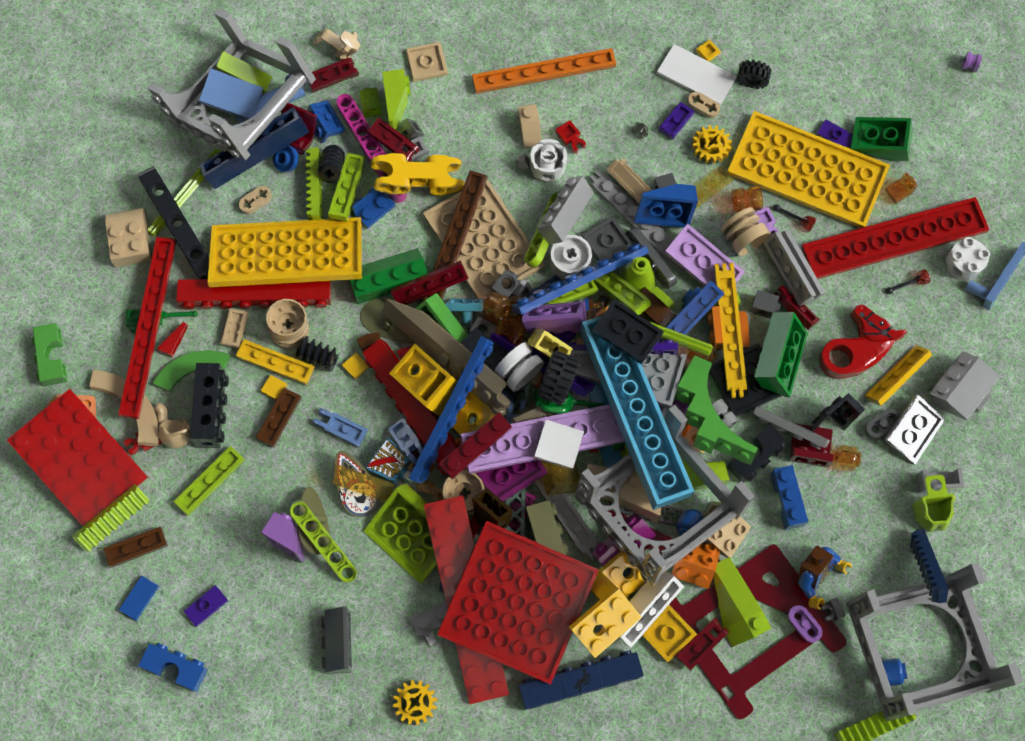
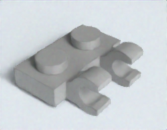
M446 601L410 618L418 637L424 635L430 648L437 645L432 631L442 625L448 611Z

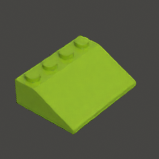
M404 484L395 489L363 531L421 584L438 566L424 509V504L428 503L410 486Z

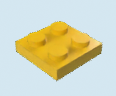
M670 605L665 608L643 634L644 638L667 662L697 635Z

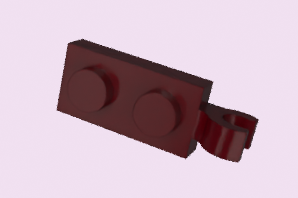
M780 286L778 288L781 295L777 292L774 293V295L779 296L778 301H783L781 304L785 307L786 311L794 312L807 330L820 321L806 305L799 306L793 294L791 295L786 287Z

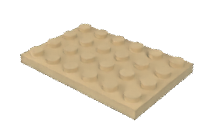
M487 179L457 261L461 260L469 278L465 281L476 298H487V301L497 296L489 289L503 271H513L521 282L522 279L525 280L544 269L545 264L542 261L537 267L530 268L524 262L530 242ZM461 192L423 213L424 218L441 244L444 241ZM506 279L502 280L503 288H510V282Z

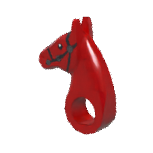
M863 304L857 305L852 310L850 316L857 324L859 338H839L828 342L819 356L820 368L827 376L834 379L858 376L875 366L888 353L895 341L905 337L904 335L907 334V330H895L886 319L873 312ZM834 350L843 351L849 358V366H835L829 358V353Z

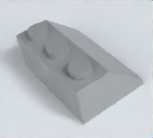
M962 351L930 392V396L934 406L967 421L1000 377L980 358Z

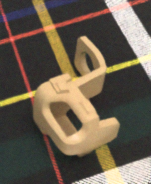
M327 28L322 29L312 43L315 46L323 40L336 49L334 56L339 60L350 58L360 48L357 33L352 32L350 34L347 31H343L339 37Z

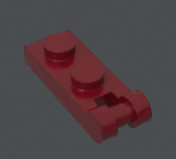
M346 58L312 72L316 80L309 84L312 92L315 93L349 78H354L359 75V72L354 67L353 59Z
M379 117L367 132V134L393 153L404 154L407 162H411V157L420 150L417 145ZM404 146L408 148L407 152L402 150Z
M715 617L675 657L691 671L729 631L723 628ZM711 629L718 634L716 637L709 632Z

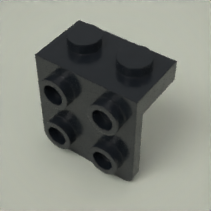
M849 393L843 398L839 396L812 421L814 426L810 430L814 432L831 417L845 431L865 409Z

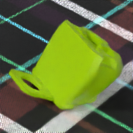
M943 475L927 476L925 478V485L928 496L922 497L912 505L915 520L927 532L934 530L944 531L954 516L953 502H955L956 497L953 494H948ZM932 480L940 481L942 485L940 490L935 491L931 488L930 483Z

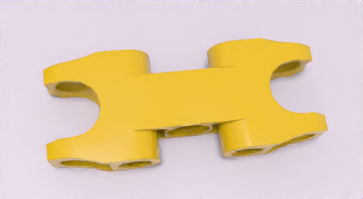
M390 153L378 155L372 158L371 168L386 172L388 177L377 178L374 183V189L389 194H406L410 192L411 187H429L430 193L433 195L459 193L462 191L465 182L461 179L452 178L448 172L458 171L462 165L461 160L446 155H431L425 159V162H407L404 154Z

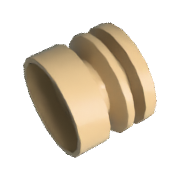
M752 207L746 208L732 216L720 229L726 235L728 241L734 240L731 246L738 256H744L749 253L745 248L749 243L756 249L771 235L764 223L757 224L760 217L755 215L756 212Z
M282 299L276 301L268 309L266 322L274 343L282 348L299 346L301 341L309 334L305 308L293 299Z
M464 470L453 480L450 477L446 479L443 485L444 499L461 496V494H464V490H467L471 494L468 495L467 499L464 498L467 515L470 516L474 514L472 498L483 491L485 486L477 474H469L468 470Z

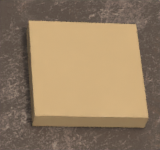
M441 42L405 49L413 82L448 75Z

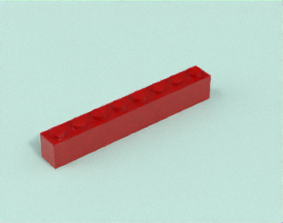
M208 279L178 280L177 303L180 307L191 310L194 307L212 309L213 306H220L222 309H229L232 306H239L242 309L258 306L259 308L267 309L276 301L282 299H293L304 308H307L308 305H315L318 308H325L327 305H331V281L209 287Z
M379 339L362 352L365 356L364 361L369 368H373L376 372L374 374L375 378L385 385L386 389L384 390L386 394L396 401L395 407L401 414L404 413L407 418L405 420L411 429H415L417 432L416 436L421 444L426 445L439 417L425 407L389 374L400 360L388 343ZM449 431L447 433V441L444 445H441L438 451L439 456L436 460L438 464L459 447ZM438 465L437 468L440 471V473L442 475H447Z

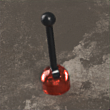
M778 204L773 206L774 211H780L801 221L802 227L811 232L817 218L805 216L801 218L780 208Z
M926 269L920 270L916 273L913 280L892 288L887 287L885 292L892 294L893 291L915 282L919 285H926L931 282L930 275Z

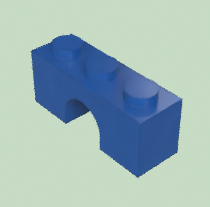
M793 465L773 469L770 476L774 491L780 497V513L785 530L805 526L808 523V518Z
M158 642L155 646L149 643L138 666L161 676L165 667L175 664L179 669V675L175 683L197 692L208 670L203 667L205 663L194 658L192 662L186 660V655L176 650L174 654L167 651V646Z

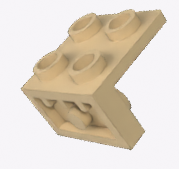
M712 501L703 518L721 506L722 503ZM741 517L738 520L734 518L707 540L725 556L732 558L751 526Z

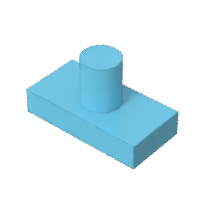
M451 298L445 303L450 311H461L462 323L469 324L473 321V311H482L488 306L487 298Z

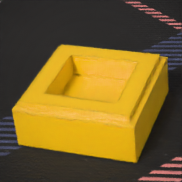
M710 39L695 50L701 58L708 62L721 53Z
M357 353L342 364V367L355 380L369 368Z
M270 375L261 392L277 401L283 388H286L288 385Z

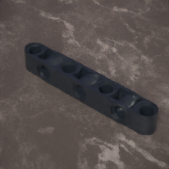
M152 166L138 173L137 176L196 276L199 279H208L209 257L156 168ZM157 190L163 191V194L160 196L154 195ZM174 222H182L180 227H173ZM196 252L201 254V256L198 259H193L191 257L192 254Z

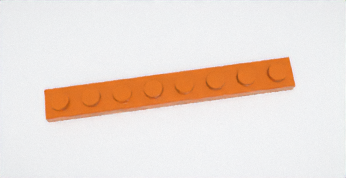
M609 48L472 74L475 92L478 94L616 67V60L613 49Z

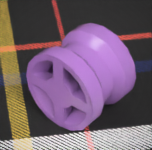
M967 51L962 69L966 70L969 68L973 72H977L982 55H974L972 52Z

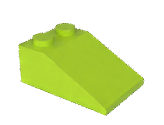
M404 69L382 72L389 125L395 130L398 129L407 106L408 95H411L409 76H405Z

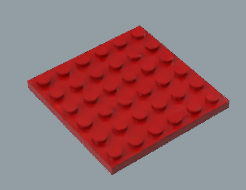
M486 521L437 635L551 685L573 633L569 626L579 618L599 569Z

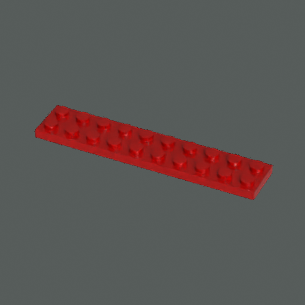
M973 197L802 244L801 248L816 278L821 279L962 240L966 237L984 234L990 229L977 198Z
M463 495L424 504L447 609L451 604L475 548ZM455 643L469 704L509 695L502 663Z

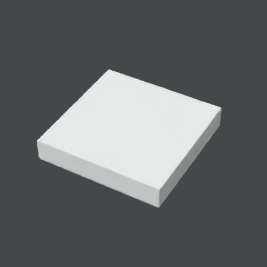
M546 420L534 458L573 470L584 431Z

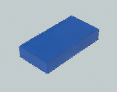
M141 576L119 610L137 621L160 586Z

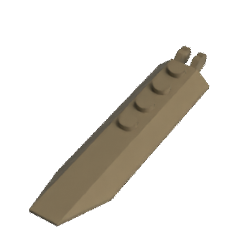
M387 299L382 314L459 380L472 353L425 312ZM484 364L482 372L474 380L475 385L471 392L488 405L494 414L500 413L504 416L506 414L505 408L509 407L510 400L501 391L507 383Z

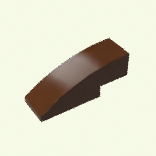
M646 287L640 291L651 303L650 307L643 313L655 324L666 327L677 316Z

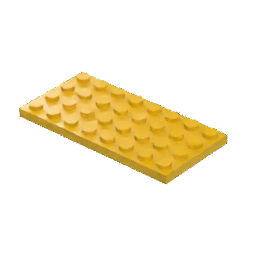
M754 111L729 166L727 175L856 227L864 228L867 225L890 164Z
M361 217L348 218V222L336 219L212 225L208 270L209 287L362 279Z

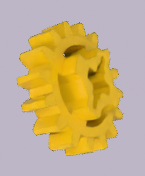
M708 125L707 129L701 127L700 131H696L695 137L692 140V149L695 150V156L700 155V161L704 158L706 159V164H708L709 160L715 164L716 160L721 163L723 157H728V152L732 148V140H728L730 134H724V128L718 130L716 125L712 129L711 125Z
M411 680L410 686L403 683L404 689H397L400 695L393 697L398 701V703L393 704V707L399 709L395 714L397 716L403 715L401 717L402 722L408 719V725L415 721L417 726H419L420 720L427 723L426 717L430 716L433 718L434 716L431 710H437L433 703L438 700L437 698H432L435 691H428L430 685L427 684L423 687L421 680L418 682V685H415L414 680ZM412 689H419V691L414 694H410L408 692ZM426 695H427L428 698H429V706H428V707H426V705H424V700H423ZM412 698H413L414 700H416L417 698H420L419 701H418V702L420 703V706H419V707L414 706L413 708H411V706H412L411 699H412ZM402 699H405L407 702V707L404 711L402 708ZM420 711L421 713H423L422 715L417 717L411 716L413 712Z

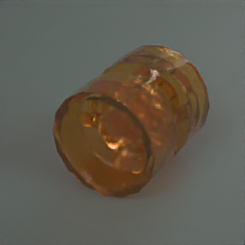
M760 186L748 187L747 191L743 188L732 190V202L735 213L752 207L754 210H761L763 208V195Z

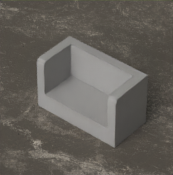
M957 468L953 472L927 473V470H921L917 474L919 493H927L925 478L932 475H943L945 477L947 492H958L964 488L961 468ZM932 480L930 483L933 490L938 491L941 489L940 481Z

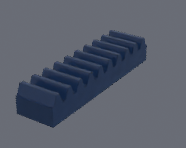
M925 529L915 530L911 533L910 548H913L912 553L915 554L917 565L920 566L919 571L922 572L924 583L927 584L926 588L929 590V596H932L931 601L945 603L948 597V586Z

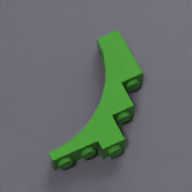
M694 355L678 384L674 396L675 399L689 405L685 415L688 419L687 424L699 429L693 446L709 454L715 449L751 465L758 448L732 432L720 419L713 408L707 387L708 374L712 363Z

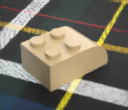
M145 208L106 214L105 223L109 254L115 268L151 261L152 252Z

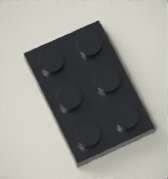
M614 299L593 328L592 333L642 365L664 331Z

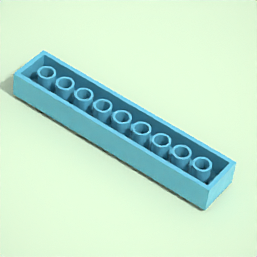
M602 316L582 322L579 331L652 509L655 510L689 498L694 493V489L642 365L592 333L593 328Z

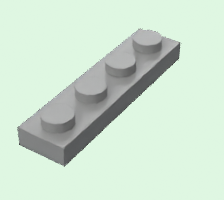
M762 407L755 408L753 414L758 416L757 420L766 424L769 421L775 424L774 428L782 432L788 430L793 433L792 436L801 441L805 438L811 441L810 445L817 449H821V447L826 448L830 442L829 439Z

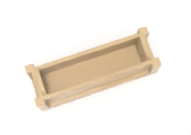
M615 159L606 170L640 203L642 193L652 191V189L625 163L626 159Z

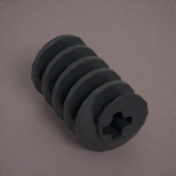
M329 145L322 151L318 176L326 183H335L340 179L345 158V152L340 146Z
M306 336L296 351V357L300 356L301 360L307 359L308 363L314 361L315 366L321 364V368L326 369L328 367V371H333L339 359V354H336L337 348L334 347L332 351H329L330 345L322 348L323 342L316 346V339L309 343V336Z

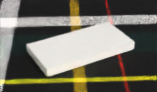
M675 44L657 71V75L692 93H702L716 101L720 106L737 78L736 75Z

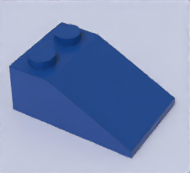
M674 184L642 193L634 223L683 228L687 224L690 225L698 203L696 186Z

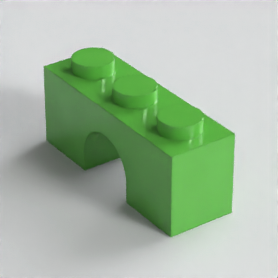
M56 323L33 327L34 334L31 335V340L36 349L33 356L35 363L38 364V370H36L38 382L40 381L44 386L68 382L65 363L61 359H49V354L54 348L63 346L61 328Z

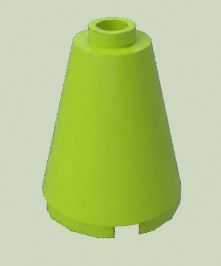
M644 257L635 258L619 274L623 280L639 292L644 287L651 292L655 287V275L649 260Z

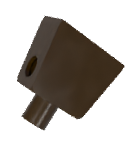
M485 488L472 498L475 519L482 527H484L486 521L504 529L510 525L513 510L488 488Z

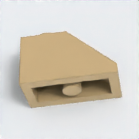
M536 104L518 107V119L524 148H531L542 140Z

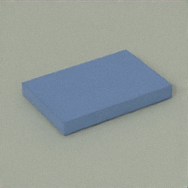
M210 69L199 103L248 120L255 114L263 87Z

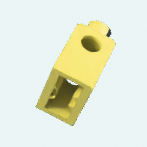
M539 328L534 330L527 342L531 348L549 359L556 347H558V351L568 355L573 350V348Z

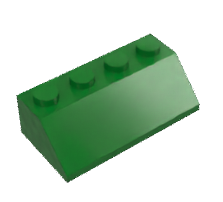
M417 248L362 265V279H353L350 282L357 304L392 294L391 289L428 274L423 257Z
M773 312L768 323L767 335L764 337L762 352L759 354L758 366L754 371V377L762 388L784 397L791 396L808 332L794 312Z

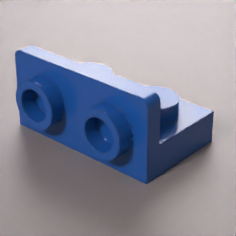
M329 101L309 105L307 111L317 116L314 134L321 144L325 143L328 137L344 132L345 128Z
M373 187L364 198L355 201L352 211L356 217H361L362 224L368 229L395 207V203L384 192L377 191Z

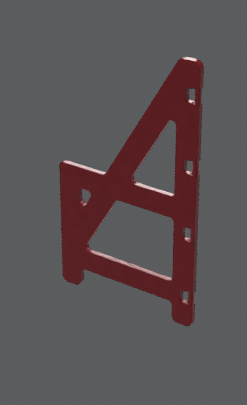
M608 511L612 514V517L616 516L614 511ZM621 514L625 521L628 516ZM651 528L656 534L651 540L667 541L674 539ZM776 544L769 546L737 568L756 600L787 615L794 606H803L821 626L822 636L819 640L823 641L830 652L835 653L845 647L847 643L846 638L832 619L830 621L824 620V618L829 616L826 611H820L809 606L810 598H807L800 586L796 584L798 573ZM646 545L644 547V555L646 549H653L651 545ZM662 546L658 547L659 553L662 554L661 550H665V548ZM772 572L779 581V585L773 586L765 582L763 575ZM715 584L686 605H681L676 597L669 604L697 635L700 633L696 626L697 621L718 608ZM795 613L794 617L800 620L801 616ZM808 629V635L813 636V630ZM795 630L735 674L728 672L713 649L698 665L734 716L742 720L753 712V706L745 695L746 691L813 643L803 640ZM727 685L735 695L730 700L722 690Z

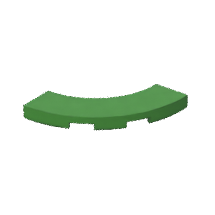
M211 350L185 354L169 363L157 375L153 385L171 392L180 380L188 374L195 372L196 363H220L223 370H225L231 355Z

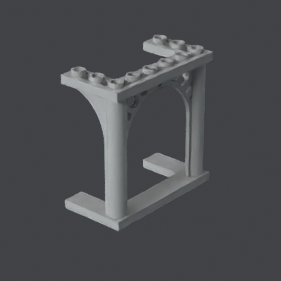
M218 9L214 15L232 41L224 52L238 59L247 54L291 75L267 104L255 116L240 124L229 125L225 119L215 114H212L208 119L206 105L200 104L199 100L210 69L219 71L215 69L219 57L200 79L185 91L167 93L163 88L153 83L147 89L152 94L151 98L161 106L160 110L169 116L168 120L176 127L179 125L185 132H192L197 138L205 139L210 145H217L223 152L228 151L235 158L240 157L247 160L250 156L247 151L248 148L306 82L312 84L316 78L294 42L283 37L276 41L284 54L283 56L246 39L232 15ZM201 111L199 115L190 117L194 112Z
M676 405L668 409L664 420L677 451L722 503L721 506L675 539L654 541L638 535L626 524L619 509L620 489L625 480L636 471L630 453L600 474L593 475L587 468L581 473L575 492L578 502L588 508L589 515L594 520H598L602 525L603 532L613 538L617 549L623 551L628 556V562L633 567L636 566L641 572L642 579L646 583L649 582L652 586L659 581L664 572L734 518L738 520L742 517L755 497L742 481L736 484L731 492L681 435L688 419ZM612 487L615 489L614 493L610 492ZM602 497H610L614 504L605 506L599 500ZM613 510L616 516L612 517V514L608 511ZM635 540L641 543L640 548L634 543ZM651 545L653 549L645 556L644 547ZM659 546L665 548V550H661V555L659 553Z
M979 562L970 564L944 578L948 586L947 601L950 596H954L957 602L954 609H950L947 602L936 603L928 600L932 596H929V590H927V584L925 583L878 596L875 590H871L846 602L886 722L917 713L916 711L985 691L990 693L1023 683L1021 679L1022 673L1017 667L1016 662L997 668L996 657L991 652L989 638L983 630L981 616L975 608V599L969 589L986 582L985 572L980 567ZM918 604L935 606L945 611L958 624L964 637L965 657L959 672L943 684L894 697L867 618ZM959 610H960V615L962 616V618H960V617L958 616V614H957V612H958ZM971 649H974V653L976 656L972 655ZM969 662H977L981 671H973L969 666ZM965 671L970 675L967 678H964Z

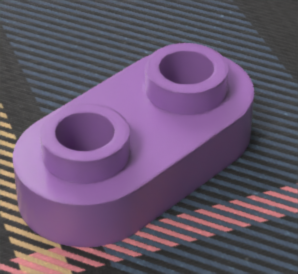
M794 606L789 610L787 615L788 621L803 640L808 643H814L821 638L822 628L806 608ZM795 613L801 616L800 620L795 619ZM808 629L813 630V636L808 635Z

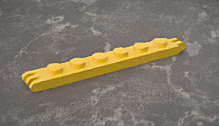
M717 263L714 264L716 286L725 293L718 300V306L720 307L723 336L722 350L726 389L731 391V398H736V390H738L739 398H743V390H747L734 263H729V270H727L726 263H722V270L720 271L719 264Z

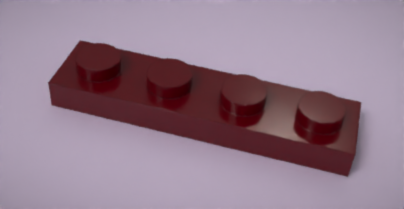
M460 260L391 289V293L396 302L407 305L469 278Z
M497 413L441 461L439 466L453 480L508 433L512 426L500 413Z

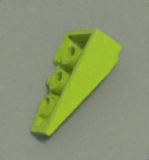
M728 557L718 562L713 578L715 590L717 591L721 624L723 628L729 631L726 637L731 646L734 647L772 629L731 558Z

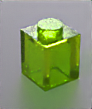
M368 87L360 90L359 94L364 118L381 115L382 111L377 88Z

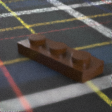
M283 388L256 439L274 448L302 399L301 395Z
M160 526L103 549L108 565L112 568L165 548L168 544L163 529Z

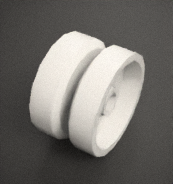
M567 235L563 242L554 243L550 253V268L554 275H557L561 280H566V276L578 274L582 268L590 266L592 259L590 245L585 239L577 235Z
M526 342L521 343L507 354L495 369V373L500 378H508L507 385L513 392L518 391L530 382L545 364L538 355L531 356L533 350Z

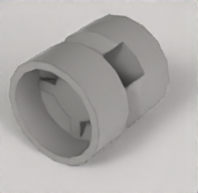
M722 399L712 404L718 416L721 417L723 415L725 417L722 421L729 429L738 422L733 412L727 411L728 406Z

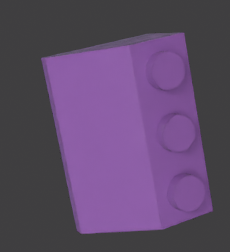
M585 301L543 304L524 313L522 317V322L528 334H532L536 328L553 332V334H560L570 330L576 333L580 332L582 322L587 321Z
M274 512L261 533L271 545L304 563V552L299 542L295 522L283 512L281 514Z

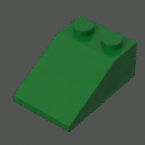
M856 117L851 149L890 161H909L913 132L912 118Z

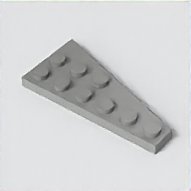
M572 350L570 356L576 357L579 360L575 376L601 384L588 351ZM650 353L643 362V370L658 405L671 408L687 354Z

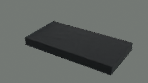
M475 327L461 344L473 353L481 336L492 342L494 341ZM494 342L491 354L484 361V364L493 372H495L496 367L503 358L509 354ZM530 382L516 392H513L506 385L501 392L514 401Z

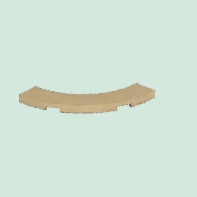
M93 370L89 387L91 390L105 392L122 399L126 379L113 373ZM144 394L140 418L136 419L138 424V445L158 446L159 426L153 406Z

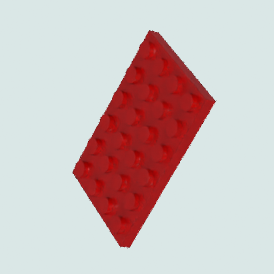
M68 389L7 439L9 444L82 526L91 521L133 485L139 486L148 478L71 389Z

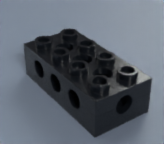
M196 363L190 439L197 448H220L221 443H224L225 440L222 424L226 423V413L223 412L224 405H227L228 400L227 394H225V387L229 385V376L226 375L220 363Z

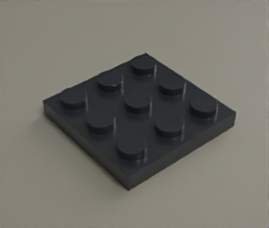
M760 344L743 350L747 390H743V398H739L738 390H736V398H731V391H727L724 360L712 364L709 371L729 411L733 412L736 417L782 397V395L762 388L754 377V371L759 362V354L762 352Z

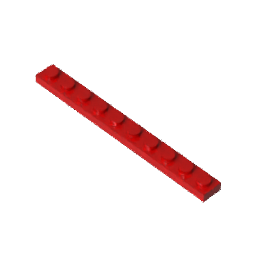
M156 237L119 408V417L140 418L176 247L175 239Z

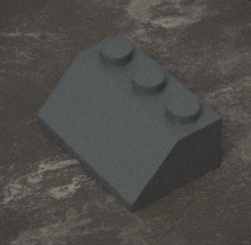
M347 606L325 610V616H321V627L325 628V636H322L321 639L322 649H325V657H322V669H326L327 674L352 673L351 612Z

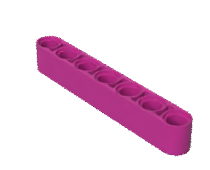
M348 94L340 95L337 98L339 113L371 165L373 157L386 155L380 143L369 134L359 135L363 132L367 133L370 127L353 98ZM353 118H357V119H358V120H356V121H350V120L353 119ZM369 147H375L374 150H368ZM373 169L378 178L388 176L384 171ZM388 193L393 202L401 203L406 199L407 193Z

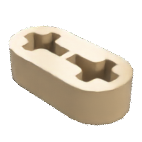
M693 92L689 95L688 105L691 109L707 118L718 116L720 105L716 101L699 92ZM698 98L699 102L693 103V99ZM711 107L715 108L712 112L708 111Z
M260 186L244 196L239 201L241 212L252 214L266 205L272 198L270 189L266 186ZM261 192H263L264 194L266 193V196H267V197H266V198L260 197V194H259V193H261ZM244 203L250 204L251 208L245 207Z

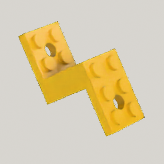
M416 344L411 347L389 373L425 407L439 417L458 382L454 376L443 369ZM419 367V372L413 375L414 368ZM468 392L465 398L466 403L456 416L457 421L453 428L459 434L478 431L496 415L473 392ZM473 415H477V420L470 424V418Z
M620 551L598 571L590 591L599 601L569 626L594 658L642 618L628 601L627 597L643 585L645 581L642 579L636 566L633 567L628 562V556L623 551ZM631 567V573L628 576H623V571ZM596 625H602L600 632L593 633Z

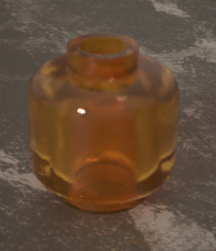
M492 292L483 300L484 312L493 318L503 319L512 310L510 298L499 292Z
M840 445L837 451L833 450V462H836L837 469L855 471L857 467L860 468L862 452H859L857 447Z

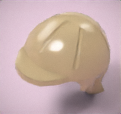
M157 403L154 410L157 412L158 436L161 442L174 449L185 446L190 441V424L185 418H183V422L168 420L167 407Z

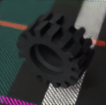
M746 60V62L742 61L739 65L737 81L746 87L763 89L769 84L772 70L769 65L766 66L765 62L761 63L759 60L758 62H755V60L751 62L749 60Z

